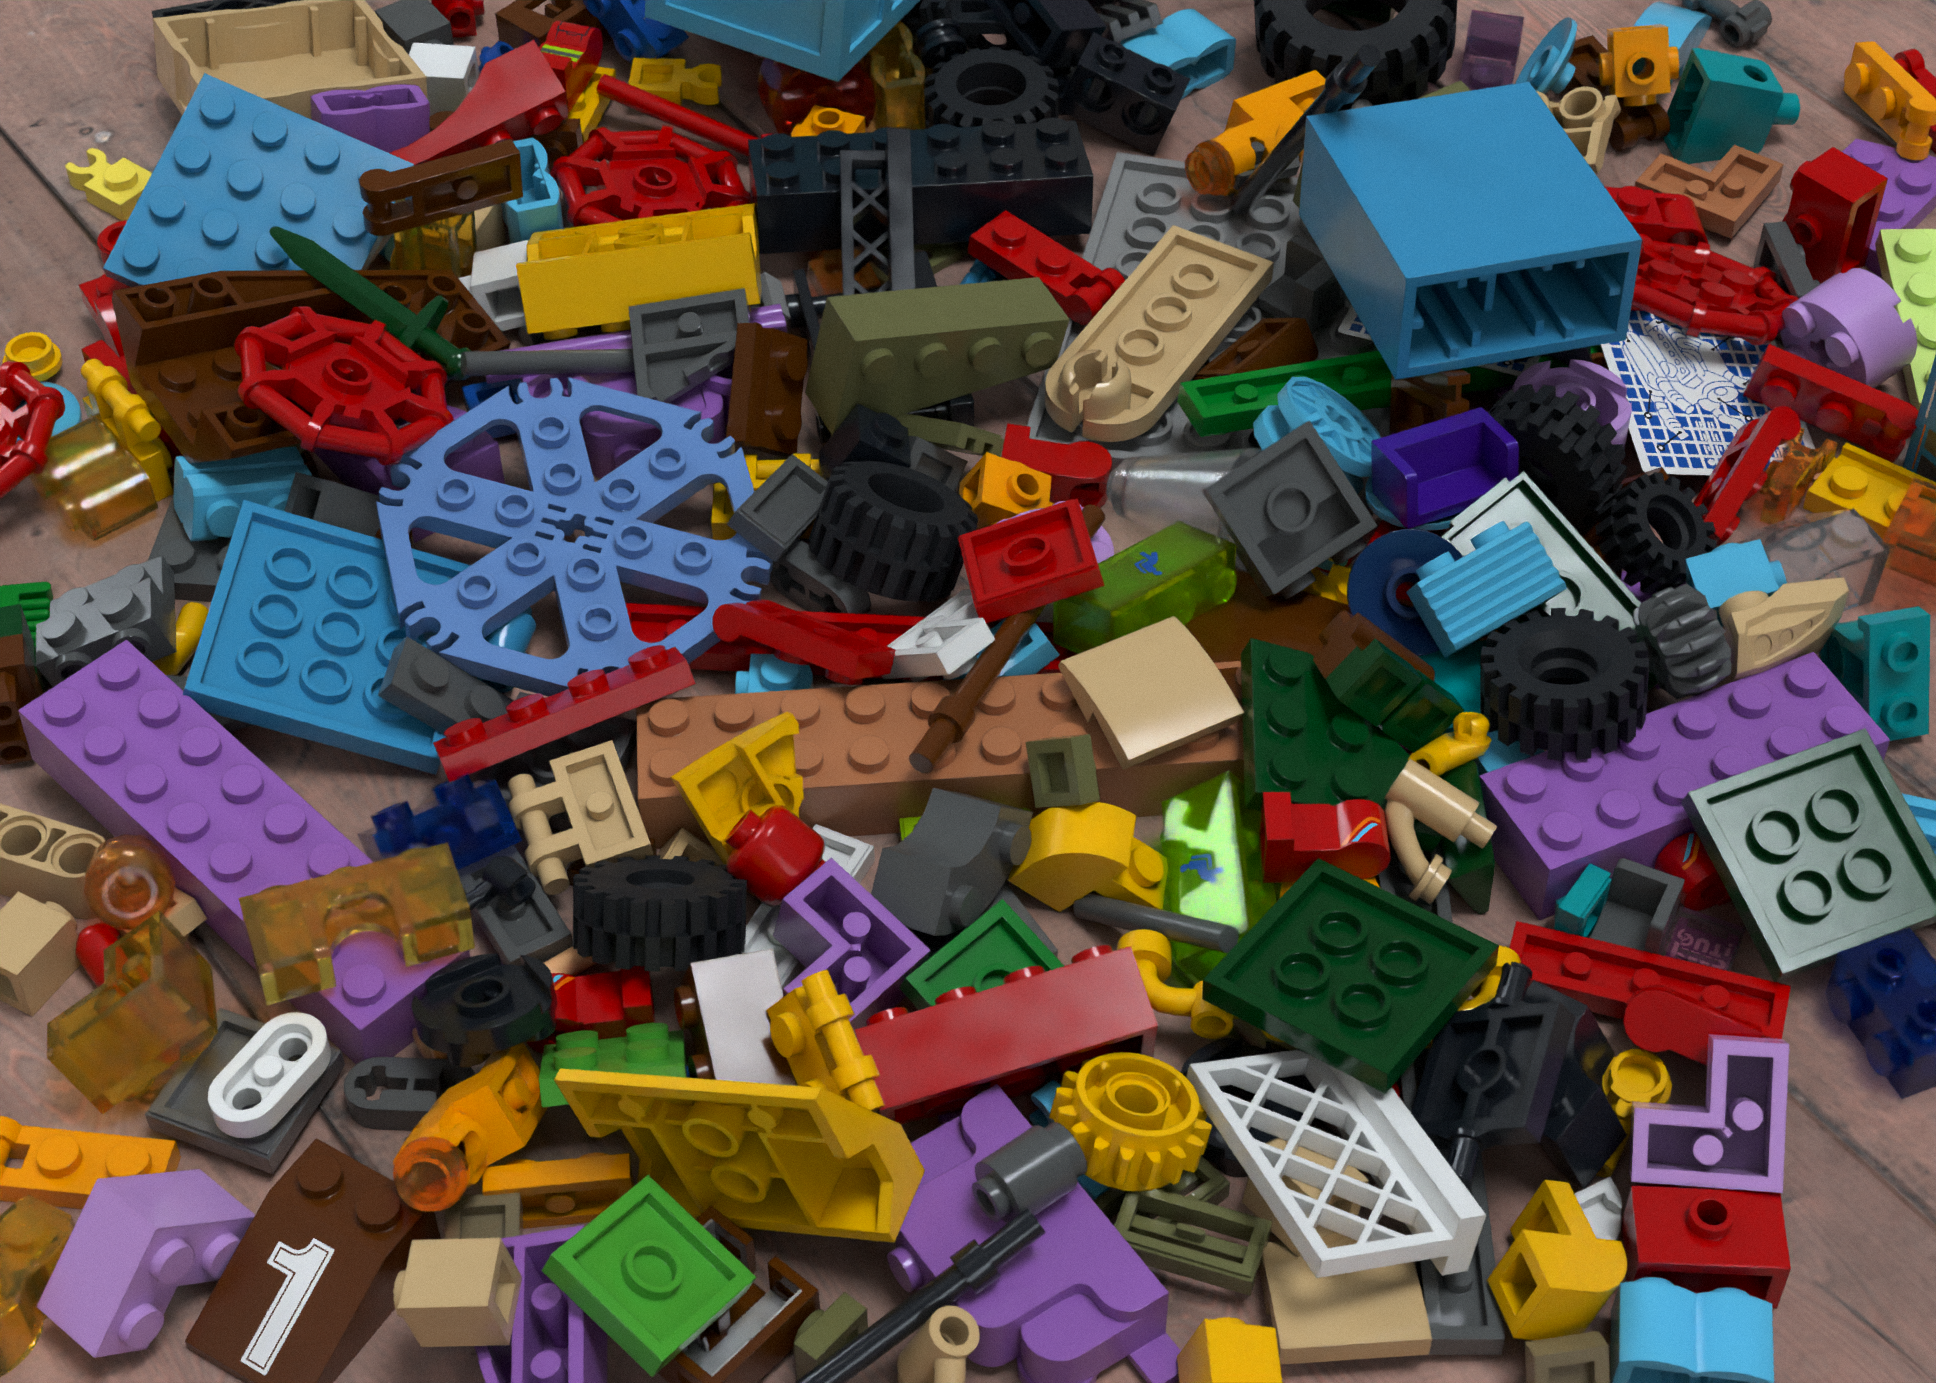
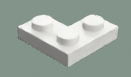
M971 589L960 591L887 645L896 649L891 673L881 675L883 679L910 677L912 682H918L930 676L943 675L945 680H951L963 675L972 668L978 659L976 654L992 643L995 638L990 631L991 628L988 623L986 624L983 618L978 617Z

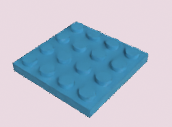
M204 73L113 247L103 270L107 277L130 287L217 271L303 270L290 259L270 235V229L274 226L314 241L353 270H367L383 236H375L365 230L363 209L368 203L361 198L359 178L364 172L371 169H384L393 172L414 166V164ZM401 200L393 201L391 203L401 202Z
M243 499L183 695L190 696L209 713L436 775L440 765V759L433 742L445 738V735L378 696L393 650L406 638V627L404 626L400 630L382 539ZM411 548L416 573L427 584L438 585L445 583L471 566ZM426 632L414 641L427 648L426 641L436 635V633Z

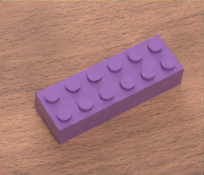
M1811 652L1764 672L1741 678L1647 713L1643 727H1636V737L1628 743L1617 738V750L1604 754L1596 747L1591 750V758L1577 760L1575 752H1562V760L1547 759V750L1480 775L1479 779L1487 820L1497 826L1491 836L1494 858L1540 921L1555 914V900L1568 894L1589 863L1610 872L1611 879L1620 858L1655 869V861L1665 846L1685 833L1696 832L1681 804L1688 792L1865 728L1884 761L1890 739L1814 652Z

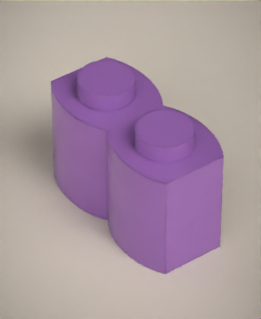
M384 85L366 91L351 89L331 90L311 96V120L389 153L408 146L430 132V102L417 85Z

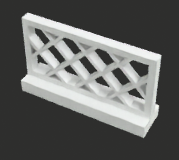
M1299 1049L1189 1064L1186 1078L1194 1086L1200 1104L1316 1278L1431 1259L1441 1275L1468 1271L1486 1214L1392 1087L1384 1094ZM1305 1074L1316 1091L1311 1093L1278 1080V1078ZM1233 1085L1254 1093L1255 1096L1250 1103L1222 1092L1219 1086ZM1266 1099L1302 1112L1303 1115L1300 1121H1296L1265 1109L1262 1106ZM1314 1117L1335 1125L1345 1140L1311 1127L1310 1125ZM1250 1127L1288 1141L1285 1149L1281 1150L1254 1139L1249 1132ZM1301 1146L1337 1160L1334 1169L1331 1170L1296 1156L1295 1153L1298 1147ZM1349 1165L1369 1173L1379 1188L1344 1175L1347 1166ZM1283 1175L1322 1190L1318 1200L1288 1189L1282 1181ZM1332 1195L1371 1209L1372 1213L1369 1219H1363L1328 1205ZM1382 1215H1386L1405 1223L1412 1234L1403 1235L1378 1225ZM1319 1225L1357 1240V1243L1328 1248L1315 1229Z

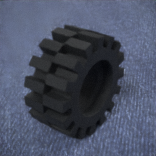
M1654 472L1649 477L1646 473L1603 503L1605 506L1600 508L1597 514V518L1602 520V522L1595 526L1596 536L1606 537L1607 539L1599 545L1602 555L1612 553L1615 558L1609 564L1611 569L1616 573L1623 568L1627 572L1623 581L1631 587L1640 582V592L1647 594L1655 590L1659 592L1669 587L1674 589L1686 582L1685 559L1709 553L1716 548L1717 541L1708 538L1716 531L1713 522L1703 521L1702 517L1709 512L1704 503L1696 507L1691 501L1696 493L1690 487L1682 492L1679 491L1680 480L1671 476L1664 481L1663 473ZM1650 525H1651V526L1656 530V532L1659 534V536H1660L1662 542L1655 536V534L1653 533V531H1652Z

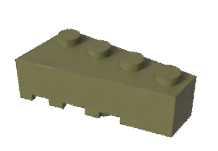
M1039 277L827 297L805 393L827 429L833 435L857 403L877 413L883 412L897 417L903 415V413H910L1049 369L1058 360L1070 319Z

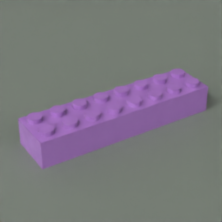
M123 641L18 710L32 759L162 882L165 881L195 898L207 917L204 922L301 1013L317 1018L323 1024L327 1038L355 1064L368 1058L394 1057L414 1041L412 1030L416 1025L411 1008L414 995L421 1000L427 994L425 981L433 973L447 965L469 958V948L190 696L183 695V690L129 641Z

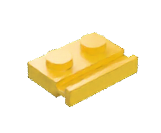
M1846 442L1838 458H1833L1808 489L1803 508L1914 558L1936 529V482Z

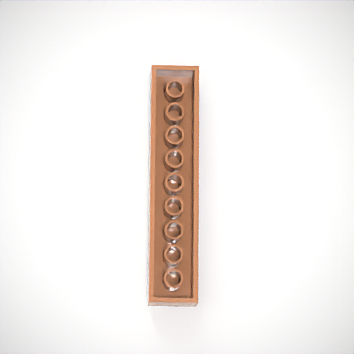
M1241 661L1214 663L1218 669L1239 667L1236 671V682L1241 686ZM1062 673L1001 676L995 679L974 709L975 721L960 742L950 744L932 772L922 773L910 764L909 756L930 728L928 718L943 697L953 695L963 679L660 698L636 708L639 812L648 838L655 839L656 849H661L681 828L690 832L706 845L712 846L672 781L671 776L734 737L785 712L792 713L799 724V734L793 735L796 774L802 776L804 799L799 807V818L811 828L818 824L846 836L900 833L899 818L921 817L933 788L965 793L1016 808L1027 807V809L1033 812V819L1051 807L1035 808L1026 742L1043 738L1090 734L1100 796V801L1096 802L1123 808L1135 814L1136 817L1250 810L1245 808L1243 720L1241 717L1233 725L1123 770L1097 719L1087 722ZM1237 699L1242 708V700Z

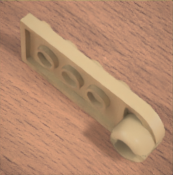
M1173 225L1049 369L1045 381V406L1050 417L1060 427L1071 433L1083 420L1082 437L1101 442L1129 440L1147 432L1177 398L1180 382L1190 381L1271 282L1274 262Z

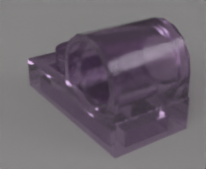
M1472 10L1459 81L1461 80L1471 91L1513 84L1525 17Z

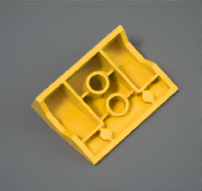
M755 203L533 232L526 245L528 261L516 264L528 334L543 332L544 339L547 340L569 338L579 333L578 327L601 325L603 332H618L631 329L628 306L745 288L749 311H751L750 305L760 304L762 288Z
M563 1068L559 1069L554 1079L589 1137L602 1138L621 1128L640 1159L637 1183L649 1175L694 1219L712 1205L740 1228L895 1243L925 1172L901 1124L820 1087Z

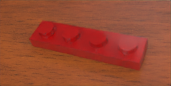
M657 645L643 649L628 658L630 665L607 674L602 669L582 673L568 681L567 686L569 689L544 698L543 694L540 693L524 696L510 703L506 707V714L482 723L481 718H471L456 723L444 731L445 738L433 742V745L449 782L696 684L687 660L676 647L666 650L665 646Z
M1520 921L1515 923L1509 948L1518 954L1521 964L1526 965L1532 970L1533 976L1529 986L1535 980L1587 1005L1591 1012L1624 1019L1626 1002L1631 995L1643 986L1656 984L1669 987L1759 1025L1762 1030L1761 1038L1782 1039L1791 989L1790 985Z

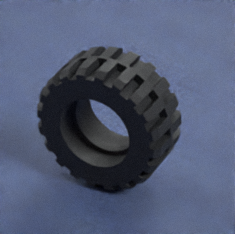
M1254 0L1257 51L1260 53V62L1266 75L1274 78L1275 84L1313 70L1319 72L1326 79L1340 62L1349 61L1361 46L1369 44L1379 50L1381 61L1367 76V86L1355 100H1369L1372 106L1401 102L1407 97L1410 100H1414L1428 91V82L1433 84L1439 80L1446 70V61L1452 57L1455 47L1457 0H1376L1390 6L1399 14L1383 25L1358 31L1333 28L1313 17L1318 10L1338 0ZM1353 102L1343 104L1337 111L1350 110Z

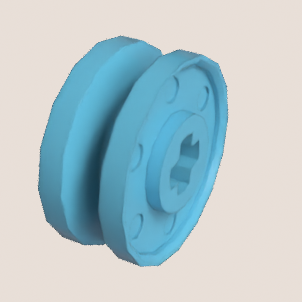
M1292 377L1277 394L1278 405H1268L1253 422L1254 436L1261 449L1264 450L1310 420L1358 495L1364 487L1362 477H1372L1371 441L1381 438L1379 432L1359 409L1325 384L1307 377Z

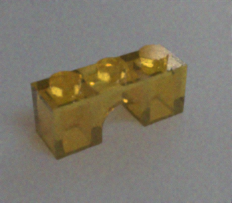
M448 843L425 849H409L395 857L357 867H342L324 876L290 885L271 886L259 893L238 898L248 943L266 1005L336 987L331 958L333 951L342 940L358 932L376 931L390 936L399 945L406 967L475 948L470 907Z

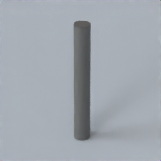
M633 349L462 352L461 371L463 376L635 372Z
M1091 893L1074 901L1073 905L1074 914L1080 919L1130 931L1140 929L1153 930L1163 934L1172 941L1228 953L1238 943L1239 939L1238 931L1232 925Z

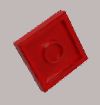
M1078 498L962 534L958 537L978 617L983 618L986 624L1105 586Z

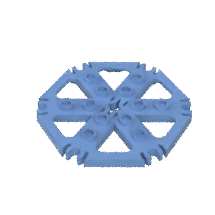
M569 377L567 379L570 397L564 396L563 386L559 379L552 378L550 379L551 394L545 398H535L530 395L527 383L523 382L518 385L517 405L513 403L509 395V386L438 430L432 438L420 447L404 454L398 464L392 465L390 470L392 485L405 489L396 491L381 487L379 491L380 502L376 501L377 516L400 630L405 626L406 637L412 640L426 632L436 633V635L426 641L427 649L456 665L471 676L540 693L548 697L569 689L567 686L568 681L582 673L602 669L607 674L630 665L628 658L631 655L652 646L663 645L666 650L676 647L689 664L716 645L721 639L714 632L712 625L715 610L724 604H746L750 601L761 600V588L748 585L746 582L754 581L768 585L773 560L738 533L727 540H714L653 524V522L710 483L720 482L726 487L733 513L754 493L742 447L735 452V439L731 436L717 444L707 443L714 437V421L710 418L701 420V412ZM602 411L652 424L661 431L662 436L651 446L595 482L580 420L589 412ZM496 425L510 426L517 432L530 491L454 471L445 464V459L450 453L487 429ZM412 528H421L496 549L447 582L432 585L423 582L416 573L409 533ZM575 529L585 532V536H579L575 543L565 541V536H571ZM620 582L706 604L707 607L703 612L665 639L655 643L643 642L632 631ZM552 591L555 592L568 646V651L563 656L555 659H545L496 646L484 639Z

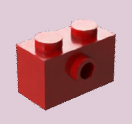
M1834 147L1813 161L1804 162L1796 170L1790 183V189L1793 193L1789 209L1782 220L1786 221L1795 242L1803 246L1808 270L1813 280H1818L1820 284L1840 272L1846 273L1852 268H1863L1865 266L1888 180L1887 177Z
M1668 1184L1631 1186L1621 1225L1622 1245L1627 1258L1626 1282L1636 1281L1645 1277H1658L1694 1293L1710 1292L1724 1287L1737 1288L1745 1291L1750 1296L1771 1303L1772 1308L1778 1307L1791 1270L1781 1193L1736 1189L1680 1188L1677 1185Z

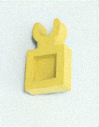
M90 148L86 151L89 167H78L71 162L65 165L71 186L85 191L89 203L121 221L129 219L152 175L148 170L124 157L111 165L107 162L104 152L95 148Z

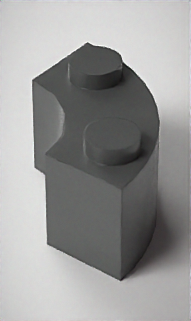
M933 788L925 811L913 831L899 844L882 848L871 895L908 928L934 936L947 935L964 927L967 928L978 919L979 915L995 898L1008 878L1013 866L1019 865L1025 860L1031 846L1029 825L1033 812L965 793Z

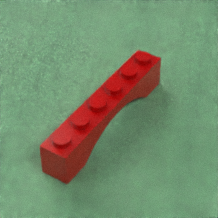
M532 40L486 62L474 87L457 110L433 131L408 146L389 153L413 163L415 166L509 139L517 141L533 134L538 136L547 134L556 129L562 120L568 118L566 91L536 42Z

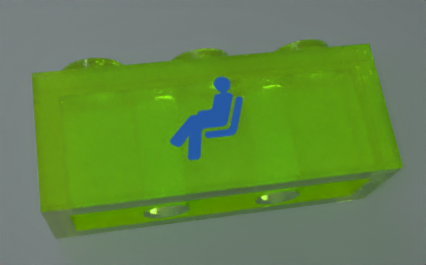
M1177 521L1098 563L1105 586L1053 602L1054 643L1080 654L1172 616H1175L1183 625H1186L1189 621L1215 606L1227 602L1235 595L1237 583L1235 573L1236 545L1233 542Z
M1228 770L1162 802L1164 831L1160 834V842L1168 863L1169 883L1165 886V894L1172 912L1232 925L1238 931L1239 942L1276 903L1274 883H1263L1259 844L1261 811L1245 808L1244 784ZM1170 941L1172 944V955L1178 967L1185 974H1192L1199 981H1202L1227 954L1177 941Z

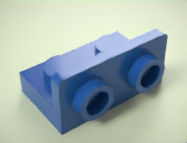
M583 0L587 10L599 19L614 40L618 53L625 60L629 61L631 65L633 58H662L689 38L685 30L646 18L645 0Z

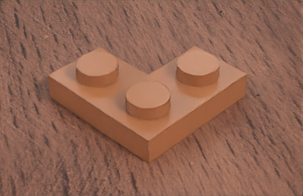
M1733 145L1709 173L1660 153L1635 181V187L1653 190V192L1682 194L1689 197L1696 206L1704 229L1732 239L1780 182L1784 164Z

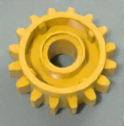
M1129 1052L1108 1053L1095 1057L1092 1060L1082 1061L1079 1073L1067 1070L1064 1073L1061 1087L1056 1089L1049 1116L1054 1122L1063 1125L1080 1145L1087 1162V1171L1084 1175L1100 1184L1124 1191H1149L1161 1188L1169 1183L1174 1185L1179 1183L1183 1170L1194 1173L1197 1170L1201 1155H1204L1212 1124L1205 1121L1207 1113L1199 1102L1194 1086L1180 1071L1159 1059Z

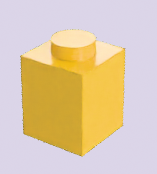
M1233 1317L1204 1318L1177 1356L1179 1383H1282L1276 1329L1273 1327L1245 1324L1244 1321Z

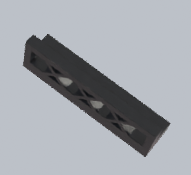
M887 128L885 151L840 150L842 296L869 293L854 280V275L870 261L888 276V281L876 292L915 289L910 129ZM852 169L885 170V182L869 195L852 181ZM884 198H886V209L879 204ZM853 199L859 203V205L854 209ZM868 212L887 227V231L871 245L853 230V226ZM886 247H887V258L880 253V252L883 251ZM854 248L857 249V250L861 253V254H860L859 256H857L855 259H854Z

